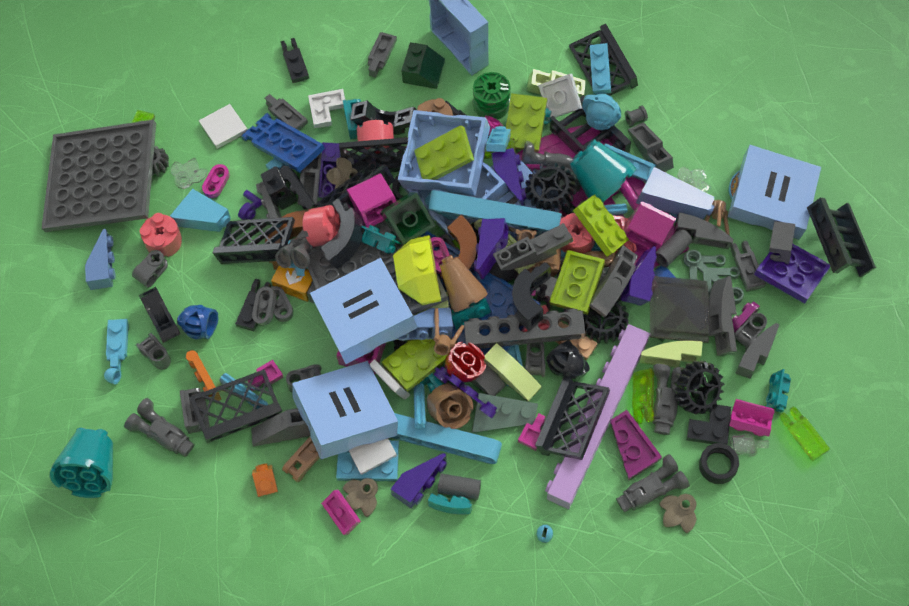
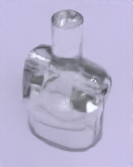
M752 433L730 436L731 448L736 451L737 455L755 456L757 448H769L768 440H756Z

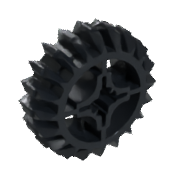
M548 162L547 167H543L540 164V170L534 168V174H529V180L525 182L527 186L525 187V192L527 193V199L531 200L532 206L536 205L537 209L543 208V210L551 209L554 212L555 208L561 211L562 205L568 207L567 201L573 202L572 195L576 194L575 188L577 185L574 182V175H571L569 169L565 170V166L562 165L558 168L557 163L551 166ZM561 179L566 183L564 190L559 186ZM537 186H540L542 189L541 196L536 193Z
M616 301L611 308V311L614 313L609 312L604 317L603 324H601L602 315L590 307L588 315L583 314L585 336L590 335L591 341L594 338L597 339L598 344L601 340H604L605 344L608 343L609 339L612 342L616 341V337H619L622 329L626 330V326L629 323L627 319L629 313L626 312V306H621L622 301Z
M702 360L686 363V368H680L681 374H676L675 376L678 380L673 382L676 388L672 390L677 394L674 399L679 401L678 405L692 414H705L706 411H712V406L718 407L716 401L722 400L720 393L722 394L724 391L721 387L725 385L721 382L723 376L719 374L720 370L715 368L713 364Z

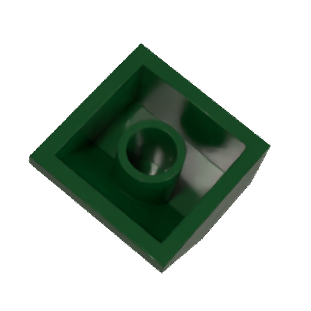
M410 42L402 67L403 83L437 89L445 58L428 45Z
M410 192L380 211L386 224L403 246L411 239L419 237L436 226L417 192Z

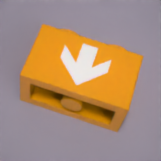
M278 266L271 280L272 285L281 287L285 294L308 302L307 292L313 282L309 270L305 269V276H297L295 268H282Z

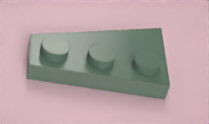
M479 393L478 399L485 404L487 401L497 407L495 411L497 413L491 419L479 410L482 405L477 402L472 433L526 425L527 423L533 424L536 418L538 403Z

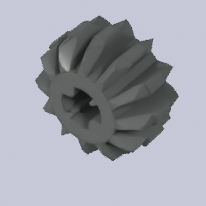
M157 146L154 147L152 176L154 174L159 176L160 172L165 173V168L169 167L168 154H166L163 148L159 149Z

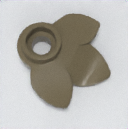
M337 158V167L332 168L326 174L327 180L336 185L335 189L347 181L350 175L352 177L358 173L356 169L352 168L351 162L345 158Z
M365 478L361 481L355 479L348 481L343 486V490L348 493L345 500L353 510L361 508L366 517L370 516L377 506L375 497L378 492L377 483L370 478ZM366 485H370V490L368 492H365L364 487Z
M682 494L679 497L669 495L660 502L659 505L666 510L663 517L665 527H674L680 524L686 533L693 529L697 520L694 513L697 504L692 495ZM688 500L690 502V506L688 508H684L682 506L683 501Z

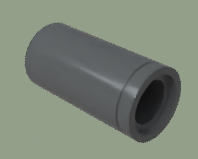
M683 229L677 230L656 251V262L662 267H668L692 243L689 233Z
M441 473L438 494L454 495L456 497L463 496L473 500L479 499L481 480Z

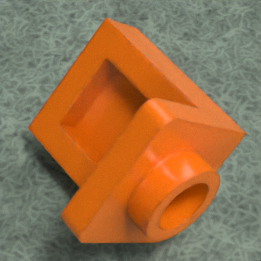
M267 463L255 466L256 469L252 471V476L258 497L278 492L273 466H268Z

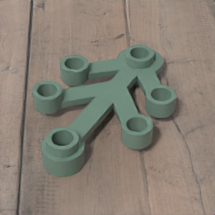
M690 250L685 253L683 258L684 264L689 267L690 279L687 286L690 290L695 291L699 288L700 282L697 279V269L703 273L704 292L701 299L705 303H709V298H705L704 295L710 296L712 289L711 281L714 283V281L721 279L719 276H731L732 280H736L740 274L737 267L708 268L705 263H714L716 267H723L726 258L721 254L702 256L699 251ZM717 259H721L723 262L719 263ZM734 271V272H736L737 274H736V275H732L730 272ZM695 282L697 285L692 286L690 283ZM733 287V293L738 297V299H734L735 304H738L742 301L744 293L741 288Z

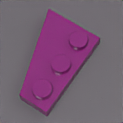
M628 410L610 420L628 481L662 460L660 453Z

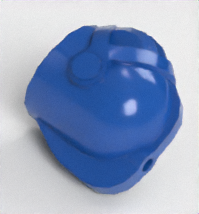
M190 305L184 308L177 317V323L189 337L195 340L209 339L216 330L219 319L218 312L203 305Z

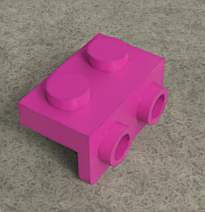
M736 399L731 412L729 426L738 431L746 430L753 432L757 436L765 435L769 437L774 409Z

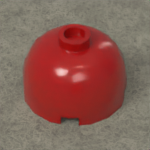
M458 342L455 344V347L450 349L446 356V370L450 376L452 374L455 375L462 383L472 382L484 372L486 368L484 363L485 356L480 348L473 343L466 345Z

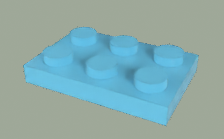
M389 440L397 454L396 457L363 475L360 474L349 451L338 454L337 481H350L353 479L361 481L365 478H370L374 481H397L399 441Z

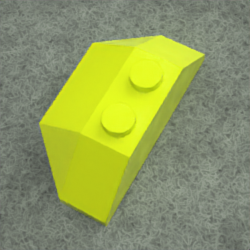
M430 235L411 239L393 255L398 289L421 305L440 302L441 295Z

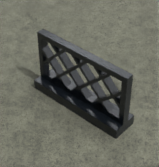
M607 24L601 25L600 30L569 44L572 54L592 89L591 66L584 65L583 62L585 58L591 59L587 52L590 45H595L591 44V42L597 37L601 39L600 44H608L609 64L616 65L615 72L610 71V76H613L611 80V93L605 94L610 96L629 86L631 89L638 86L637 76ZM578 46L586 47L584 53L576 52L575 48ZM616 77L622 78L625 81L620 85L613 84Z
M408 137L339 143L341 158L349 160L352 168L356 169L357 172L374 160L380 165H386L390 172H400L403 154L407 146L404 147L402 145L408 144Z
M374 160L319 200L316 205L318 207L328 205L334 207L332 202L339 198L343 203L347 202L354 209L347 189L378 174H382L388 186L396 180L386 165H380Z
M293 217L229 221L220 246L214 247L213 254L221 264L276 261L275 256L277 252L289 242L295 219ZM283 224H287V226L281 231L278 229ZM267 225H272L265 232L262 231V229ZM251 226H256L249 233L246 232V230ZM233 227H240L238 230L231 234ZM277 230L278 233L269 239L267 237ZM259 231L262 233L257 238L252 240L251 237L254 236L256 233H258ZM243 232L246 234L238 241L235 240ZM281 237L283 238L281 243H274ZM250 239L251 242L249 244L242 245L244 242ZM263 239H267L264 244H258ZM232 240L235 242V243H234L233 245H231V246H226V245H227L228 243H230Z
M265 369L189 397L206 443L252 427L282 413ZM263 376L265 384L262 389L252 385L254 378ZM243 384L247 386L244 396L233 392L236 385ZM250 388L260 392L257 401L246 398ZM224 391L229 394L225 403L214 399L217 392ZM263 393L271 396L272 404L265 406L259 403ZM231 395L242 399L238 409L227 405ZM205 398L210 402L206 410L197 407L195 401ZM244 400L254 404L251 412L246 413L240 410ZM212 402L223 406L219 416L208 412ZM225 408L236 412L233 419L227 420L221 417ZM206 415L217 419L214 426L205 428L203 421Z
M564 376L535 444L541 454L546 456L555 454L583 460L610 393L609 387L575 382L572 378ZM577 388L584 389L586 392L577 398L574 396ZM602 392L599 399L592 400L591 395ZM589 397L591 403L581 408L579 402ZM576 404L579 410L568 415V409ZM594 408V415L586 419L584 413ZM582 415L584 420L574 425L571 420ZM570 422L572 427L561 432V426ZM587 425V432L579 436L577 430ZM575 432L577 438L567 443L564 437ZM560 439L563 440V446L553 448L555 442ZM580 442L579 452H571L570 447Z

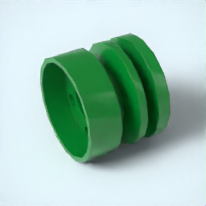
M487 72L478 76L474 81L473 107L479 117L491 116L495 119H500L508 113L511 86L509 80L504 75L497 72Z

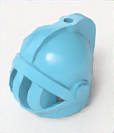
M597 94L584 97L582 107L586 114V121L592 128L605 130L620 120L621 109L611 96Z

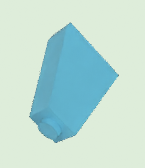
M194 189L188 193L170 215L178 227L217 232L226 227L231 219L227 208Z

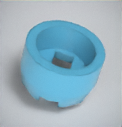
M116 368L107 369L104 373L105 380L109 383L117 384L121 379V370Z
M548 525L540 526L537 529L538 540L544 543L549 542L553 538L552 528ZM544 529H548L546 538L542 537Z

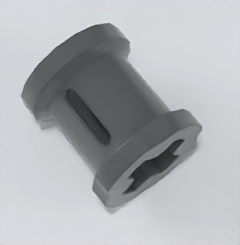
M643 105L639 106L638 109L633 111L627 110L624 113L629 126H633L634 123L639 121H647L648 119L647 111Z

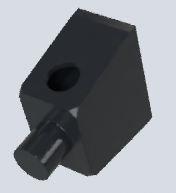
M277 166L261 174L269 196L281 210L298 202L295 194L289 187L291 185L290 182L283 179Z

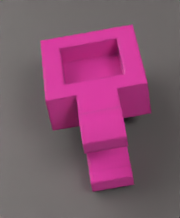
M273 360L256 369V372L265 369L271 385L283 378L282 372ZM263 376L254 378L252 385L259 388L263 383L265 384Z
M538 413L533 425L529 423L525 425L518 442L536 451L537 447L535 444L546 417Z

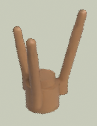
M714 200L712 203L714 209L710 216L717 219L718 227L721 226V219L723 218L725 232L730 236L726 203L722 200ZM706 215L705 221L708 222L710 216Z
M508 226L509 231L517 234V241L526 237L531 240L537 234L533 229L531 231L526 229L519 230Z
M435 308L434 351L438 355H447L450 348L455 347V343L462 333L464 325L460 326L452 340L447 335H439L438 308Z

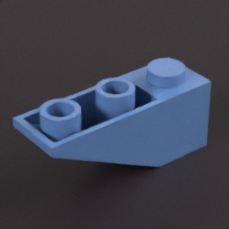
M106 229L102 230L85 264L86 283L90 290L113 287V279H116L115 270L112 268L115 258L114 253L111 252L114 241L112 235L109 236Z
M430 308L413 316L417 329L395 340L434 339L435 308ZM438 308L439 335L444 334L451 339L453 329L451 308Z

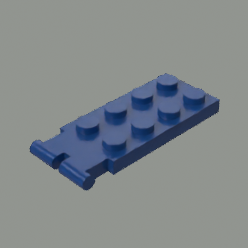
M268 113L255 123L257 127L252 126L241 136L244 141L251 140L254 147L299 173L325 149L322 143L277 118L272 120Z

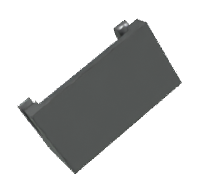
M774 221L769 252L779 253L780 255H771L770 258L772 260L786 262L785 264L790 263L795 224Z
M553 277L536 289V301L539 303L545 301L549 311L552 308L550 300L557 279Z
M200 388L180 390L184 424L189 434L202 431L189 398L202 393ZM205 398L195 401L198 408L206 410ZM206 415L203 422L205 428H209V418Z

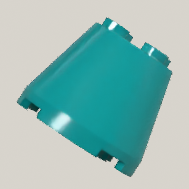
M594 139L586 146L587 148L583 152L580 151L574 156V160L569 165L587 198L589 199L595 194L597 198L604 202L621 187L626 177L632 176L636 167L630 161Z
M77 428L52 465L50 471L52 483L58 488L62 486L72 491L71 495L83 498L101 497L102 493L110 491L113 483V442L107 436L108 432L103 429Z

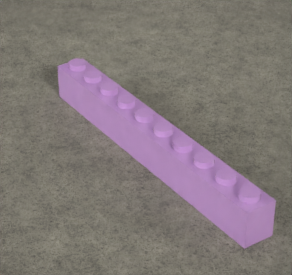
M629 324L626 330L622 329L618 337L620 343L618 346L613 347L610 354L612 357L611 362H606L602 371L605 374L596 383L598 386L609 387L610 393L583 460L562 456L564 457L562 464L558 463L554 470L556 475L554 481L550 480L545 491L548 492L547 500L570 509L610 424V420L640 360L641 352L644 351L648 343L650 333ZM602 392L595 393V395H591L592 400L595 401L599 399L602 395ZM592 408L584 413L586 419L594 415L595 409ZM582 415L579 418V423L584 420ZM585 425L577 430L579 436L587 432L588 426ZM575 432L572 433L571 440L577 438ZM580 442L570 447L571 452H579Z

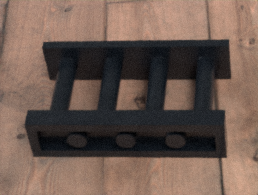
M584 95L580 97L581 105L583 104ZM583 107L574 111L560 122L554 116L550 117V131L557 135L575 154H578L580 151L583 152L587 148L586 146L594 139L599 142L608 139L613 144V147L627 153L630 152L631 141L615 125L605 130H599L600 134L582 145L576 138L592 127L586 123L570 133L565 126L580 116L586 118Z
M820 197L807 207L833 273L838 274L848 266H855L859 277H863L876 268L849 203L844 204L837 210H832L829 208L826 199Z

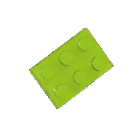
M511 93L506 129H511V135L507 148L524 150L526 141H530L534 145V151L539 152L547 98Z
M461 125L414 150L422 179L437 180L474 161L465 127Z
M595 194L573 210L607 257L629 240L624 230L616 223L613 215L605 208L602 200L597 198Z
M567 250L550 305L568 310L577 309L578 311H583V314L588 315L589 305L595 294L605 259Z
M410 339L383 360L382 365L408 392L433 373L436 367L442 366L447 355H438L434 351V339Z

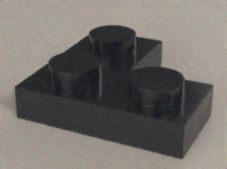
M724 405L712 406L709 422L689 419L686 440L707 444L723 443L727 445L731 407Z

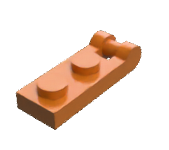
M194 350L188 351L186 359L191 368L197 369L194 374L199 383L204 382L205 387L202 388L204 392L216 388L197 352ZM217 392L214 398L218 401L221 400L219 392Z

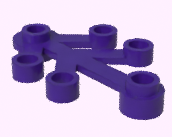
M444 367L440 369L435 368L434 376L445 384L448 381L452 382L482 405L479 410L491 419L497 413L495 412L497 410L496 406L489 401L486 404L478 399L479 394L475 390L462 383L455 375L452 374L449 377L450 375Z

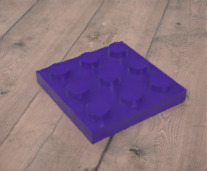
M792 244L789 264L772 260L770 258L771 255L778 256L780 254L769 252L756 269L754 275L805 304L830 269V265L797 245Z

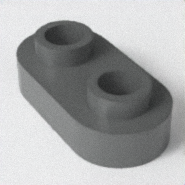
M273 286L271 289L279 297L276 300L273 314L280 322L289 321L293 316L292 306L284 290L281 287Z
M270 287L260 288L255 297L252 318L257 324L262 326L269 324L273 318L277 296Z

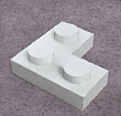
M343 89L308 95L314 128L331 126L332 122L329 111L344 108L343 100H345Z

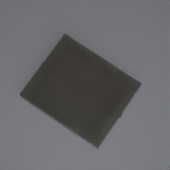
M655 276L652 281L651 290L653 295L650 300V338L708 343L710 329L707 281Z

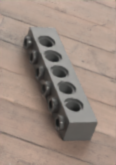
M569 309L562 313L549 311L543 314L542 321L527 332L519 330L522 324L518 321L515 314L509 315L507 318L499 319V317L493 316L487 318L488 320L473 318L469 319L468 322H464L466 345L473 343L480 349L492 348L496 343L503 347L584 339L585 337L583 311H578L577 309ZM565 321L569 326L561 328L558 323ZM541 323H546L549 328L541 330L538 326ZM507 327L510 331L507 334H502L499 329ZM482 329H488L490 334L483 336L479 332Z

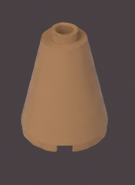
M450 255L441 260L443 264L440 265L451 308L454 312L469 307V304L477 303L487 296L486 289L458 257L453 258Z

